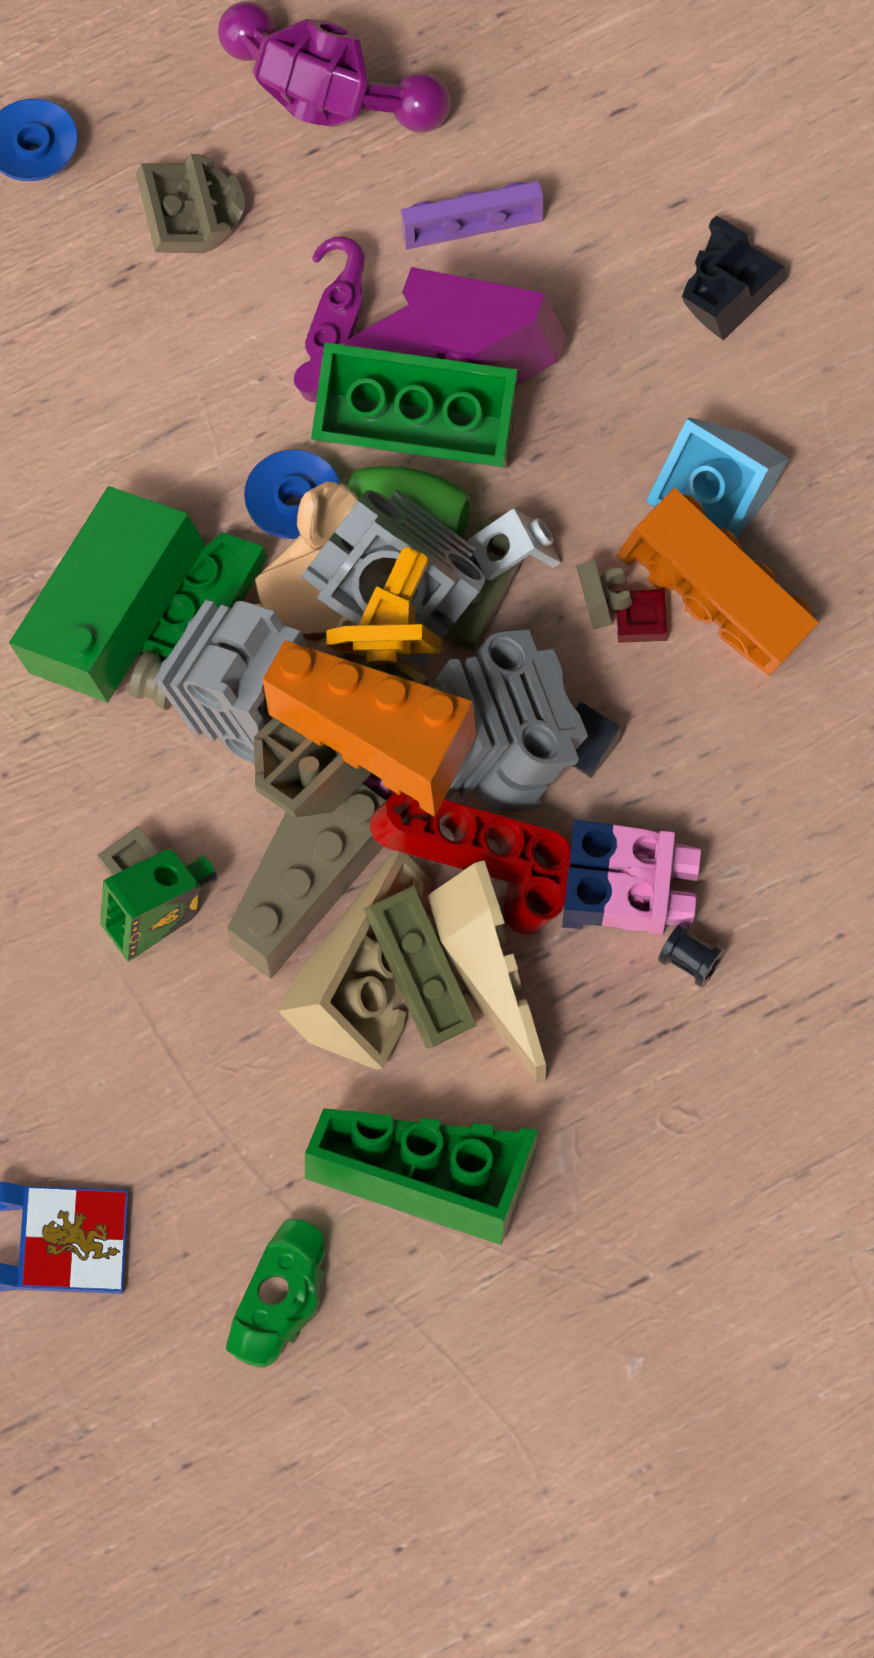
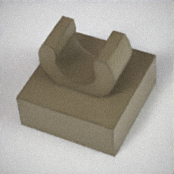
M596 561L577 565L593 629L612 625L608 607L615 610H623L632 605L629 590L620 593L610 591L613 586L626 582L623 568H611L600 578Z

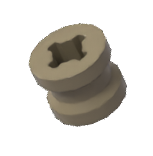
M147 650L135 666L129 684V695L138 699L151 698L157 707L168 710L172 707V704L154 680L160 671L163 661H161L159 654Z

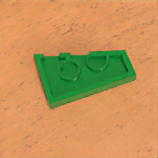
M224 532L217 535L202 550L139 654L143 655L144 652L149 650L159 654L161 661L169 657L185 632L189 621L194 618L205 600L214 602L218 609L220 605L229 607L230 610L235 602L243 601L268 557L264 547Z

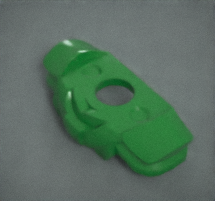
M287 1219L267 1244L234 1315L226 1343L227 1352L243 1363L259 1368L270 1366L278 1359L286 1341L294 1343L300 1331L315 1317L320 1305L319 1294L324 1280V1272L320 1267L326 1254L323 1234L316 1227L303 1220ZM280 1277L287 1281L289 1286L286 1298L275 1305L264 1303L259 1295L262 1284L270 1278Z

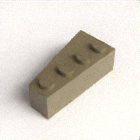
M361 784L334 812L296 818L286 812L227 928L232 950L271 979L384 847L373 838L370 831V819L385 800Z

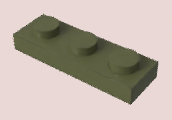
M407 887L363 908L425 1047H434L475 1027L476 1023L415 887Z

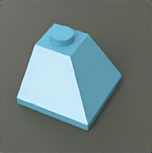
M690 417L686 420L646 502L656 507L675 487L682 495L688 494L695 498L703 507L705 516L718 528L727 529L738 539L768 500L789 458L749 433Z

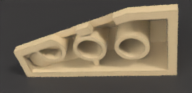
M395 850L391 853L299 970L278 1009V1012L310 1044L375 1070L384 1068L403 1030L406 1012L400 1010L403 998L402 993L363 908L407 887L414 886L426 912V896L430 894L432 880L408 854Z
M485 861L476 862L426 896L427 916L455 977L536 1083L546 1081V1062L526 998H520L518 991L521 990V983L514 954H511L510 951L505 952L503 945L506 944V938L502 926L504 920Z

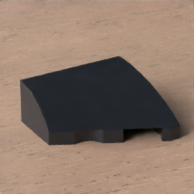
M716 215L709 223L711 236L705 251L699 250L695 260L696 272L688 279L682 298L684 304L706 328L720 339L725 340L788 277L783 265L750 246L745 232Z

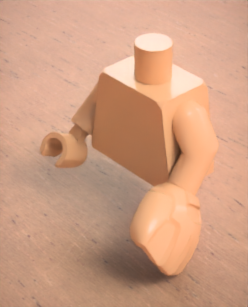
M326 481L306 492L301 498L297 516V527L300 535L263 570L262 574L255 578L259 603L254 605L275 611L284 626L299 630L309 644V648L340 657L345 653L337 652L327 646V630L358 625L337 613L317 598L321 591L301 577L359 500L355 492L343 483L338 484Z

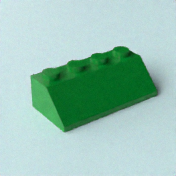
M325 342L311 439L333 444L507 468L514 426L518 370Z

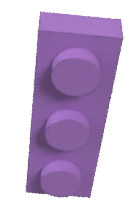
M539 181L526 184L515 182L501 189L482 193L466 192L457 198L438 202L422 201L409 208L401 209L402 235L406 250L543 222V194Z

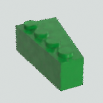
M323 1108L305 1151V1179L502 1246L536 1155L538 1129L520 1128L519 1132L494 1130V1125L472 1123V1127L440 1124L438 1119L420 1118V1122L394 1120L391 1115Z

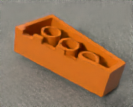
M674 487L635 527L616 554V557L628 566L635 560L650 572V575L647 577L649 583L657 589L668 588L676 591L682 596L686 612L699 622L711 623L714 621L720 626L718 629L720 638L770 676L819 622L813 617L811 608L804 600L795 595L790 596L776 583L777 578L770 568L761 562H754L740 549V542L730 531L714 525L705 516L703 507L695 498L688 494L682 495Z
M286 640L282 643L263 677L270 716L317 745L322 746L326 744L342 754L343 761L356 769L362 766L382 779L385 787L398 795L402 792L419 802L421 809L434 817L477 737L473 701Z

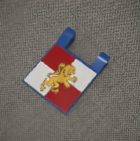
M0 1182V1211L22 1209L19 1267L0 1263V1292L36 1290L123 1294L128 1190L37 1187Z

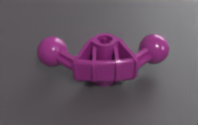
M241 1L231 5L220 18L218 37L223 49L230 56L238 60H255L253 74L257 82L282 104L292 116L301 121L337 127L356 120L360 109L394 113L395 118L403 127L413 132L424 133L438 128L448 117L451 107L450 93L444 82L435 75L425 72L413 73L404 77L397 85L367 81V72L360 40L351 30L342 25L328 21L305 19L277 31L272 14L261 4L252 1Z

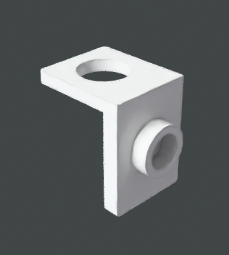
M515 508L467 540L476 549L473 554L486 579L490 581L529 555L552 568L561 563L552 545L554 538L546 524L540 518L534 520ZM498 534L506 535L510 542L507 555L499 561H491L486 552L489 540Z

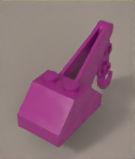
M337 236L325 240L317 247L312 256V260L315 263H319L328 252L342 250L347 254L348 259L344 270L324 290L305 341V348L310 356V360L302 364L294 374L295 386L304 399L309 402H316L325 342L518 370L517 385L559 360L567 335L545 293L411 267L402 291L409 305L353 336L364 306L362 274L365 267V255L362 247L354 239L346 236Z

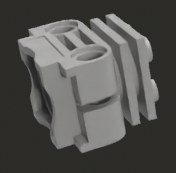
M396 490L390 500L375 491H365L301 576L321 591L317 598L337 613L359 625L376 586L384 589L389 575L384 571L385 567L381 564L380 558L397 559L404 547L415 549L429 558L428 566L411 600V603L416 606V624L424 625L442 639L451 628L453 622L457 621L485 583L483 573L469 560L476 549L399 490ZM411 654L408 657L422 667L430 654Z
M205 600L194 618L189 621L185 632L169 657L163 661L160 671L154 680L192 733L200 735L203 731L208 739L214 741L218 737L234 755L255 765L253 737L273 718L268 712L263 677L284 640L308 648L309 644L299 630L284 626L275 611L244 601L235 602L231 610L224 605H220L218 609L214 602Z
M529 629L491 634L475 655L467 658L462 666L459 659L449 660L430 685L431 688L471 700L474 707L477 737L445 798L452 797L457 790H459L460 796L469 795L476 787L482 802L497 812L509 813L538 809L541 805L539 798L546 791V785L551 784L566 766L576 765L579 761L576 749L588 737L580 714L573 707L565 692L563 670L555 649L537 651Z

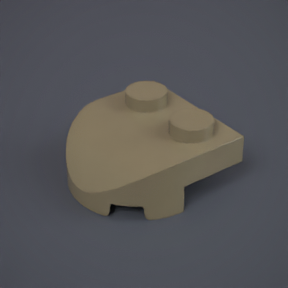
M194 153L190 154L185 164L141 163L136 172V177L155 252L204 253L224 243L235 229L245 209L244 192L235 175L232 174L228 178L221 171L213 167L214 160L212 158Z

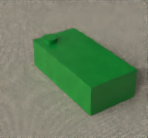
M108 486L9 641L10 646L28 673L108 703L206 546L188 513Z

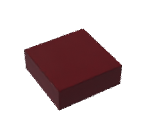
M665 589L629 591L632 605L623 610H616L618 643L667 641Z

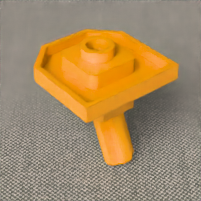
M404 547L397 558L384 589L376 586L359 625L327 630V646L337 652L367 656V663L374 665L397 664V656L442 654V638L424 625L416 624V606L411 603L428 566L429 558L415 549Z

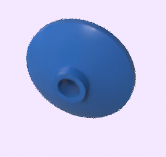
M24 99L11 103L0 110V172L20 181H38L54 176L70 163L77 149L78 134L72 117L65 109L43 99ZM31 146H39L38 149L27 150Z
M285 450L274 453L260 461L247 478L244 488L247 512L253 522L268 534L285 539H296L300 535L297 527L300 504L289 506L285 504L286 501L294 497L301 499L306 492L326 481L339 484V478L327 461L311 452Z

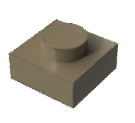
M136 827L97 856L100 864L112 876L159 852L142 830Z

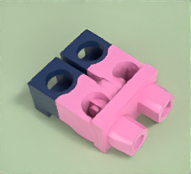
M574 819L562 928L582 929L584 924L617 927L628 931L648 930L649 934L663 935L665 925L677 926L681 923L693 925L697 893L669 890L670 878L697 881L701 849L674 843L675 832L660 831V833L645 829Z

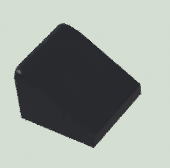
M580 702L575 709L580 714L588 737L576 749L579 761L576 765L572 766L592 778L620 742L621 728L593 708Z

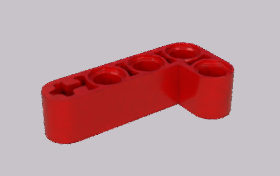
M404 792L400 795L394 793L373 813L370 819L371 834L380 845L388 849L463 870L476 862L484 860L490 877L508 882L504 902V917L507 924L514 931L524 935L537 933L562 912L566 896L571 848L568 841L561 834L550 829L448 800H443L434 817L421 809L419 802ZM440 825L447 827L452 832L454 841L442 834ZM487 838L499 845L501 854L490 848ZM534 851L540 853L545 858L547 867L537 861ZM527 898L534 900L538 904L540 914L530 908Z

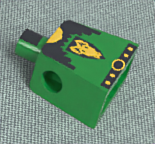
M166 849L103 880L100 925L127 962L136 958L195 917L199 891L217 881L214 867L204 855H200L183 864L173 850Z

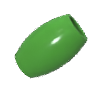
M375 466L358 468L353 472L348 487L355 492L358 499L365 491L372 490L390 500L396 490H399L463 539L469 520L471 496L461 488L433 474L406 467Z

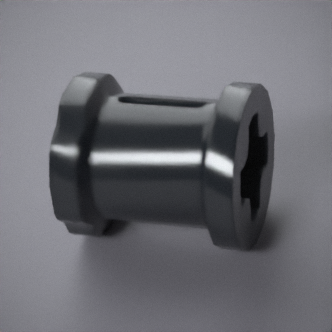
M681 923L677 925L668 937L659 954L658 961L664 965L672 963L693 976L695 984L702 988L717 970L726 949L720 945L710 946L689 933V926Z

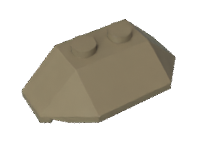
M398 657L397 664L374 665L368 664L367 661L354 662L425 686L429 685V678ZM274 717L253 737L256 791L295 818L334 812L372 774L362 766L356 769L343 761L342 754L326 744L322 746L317 745Z

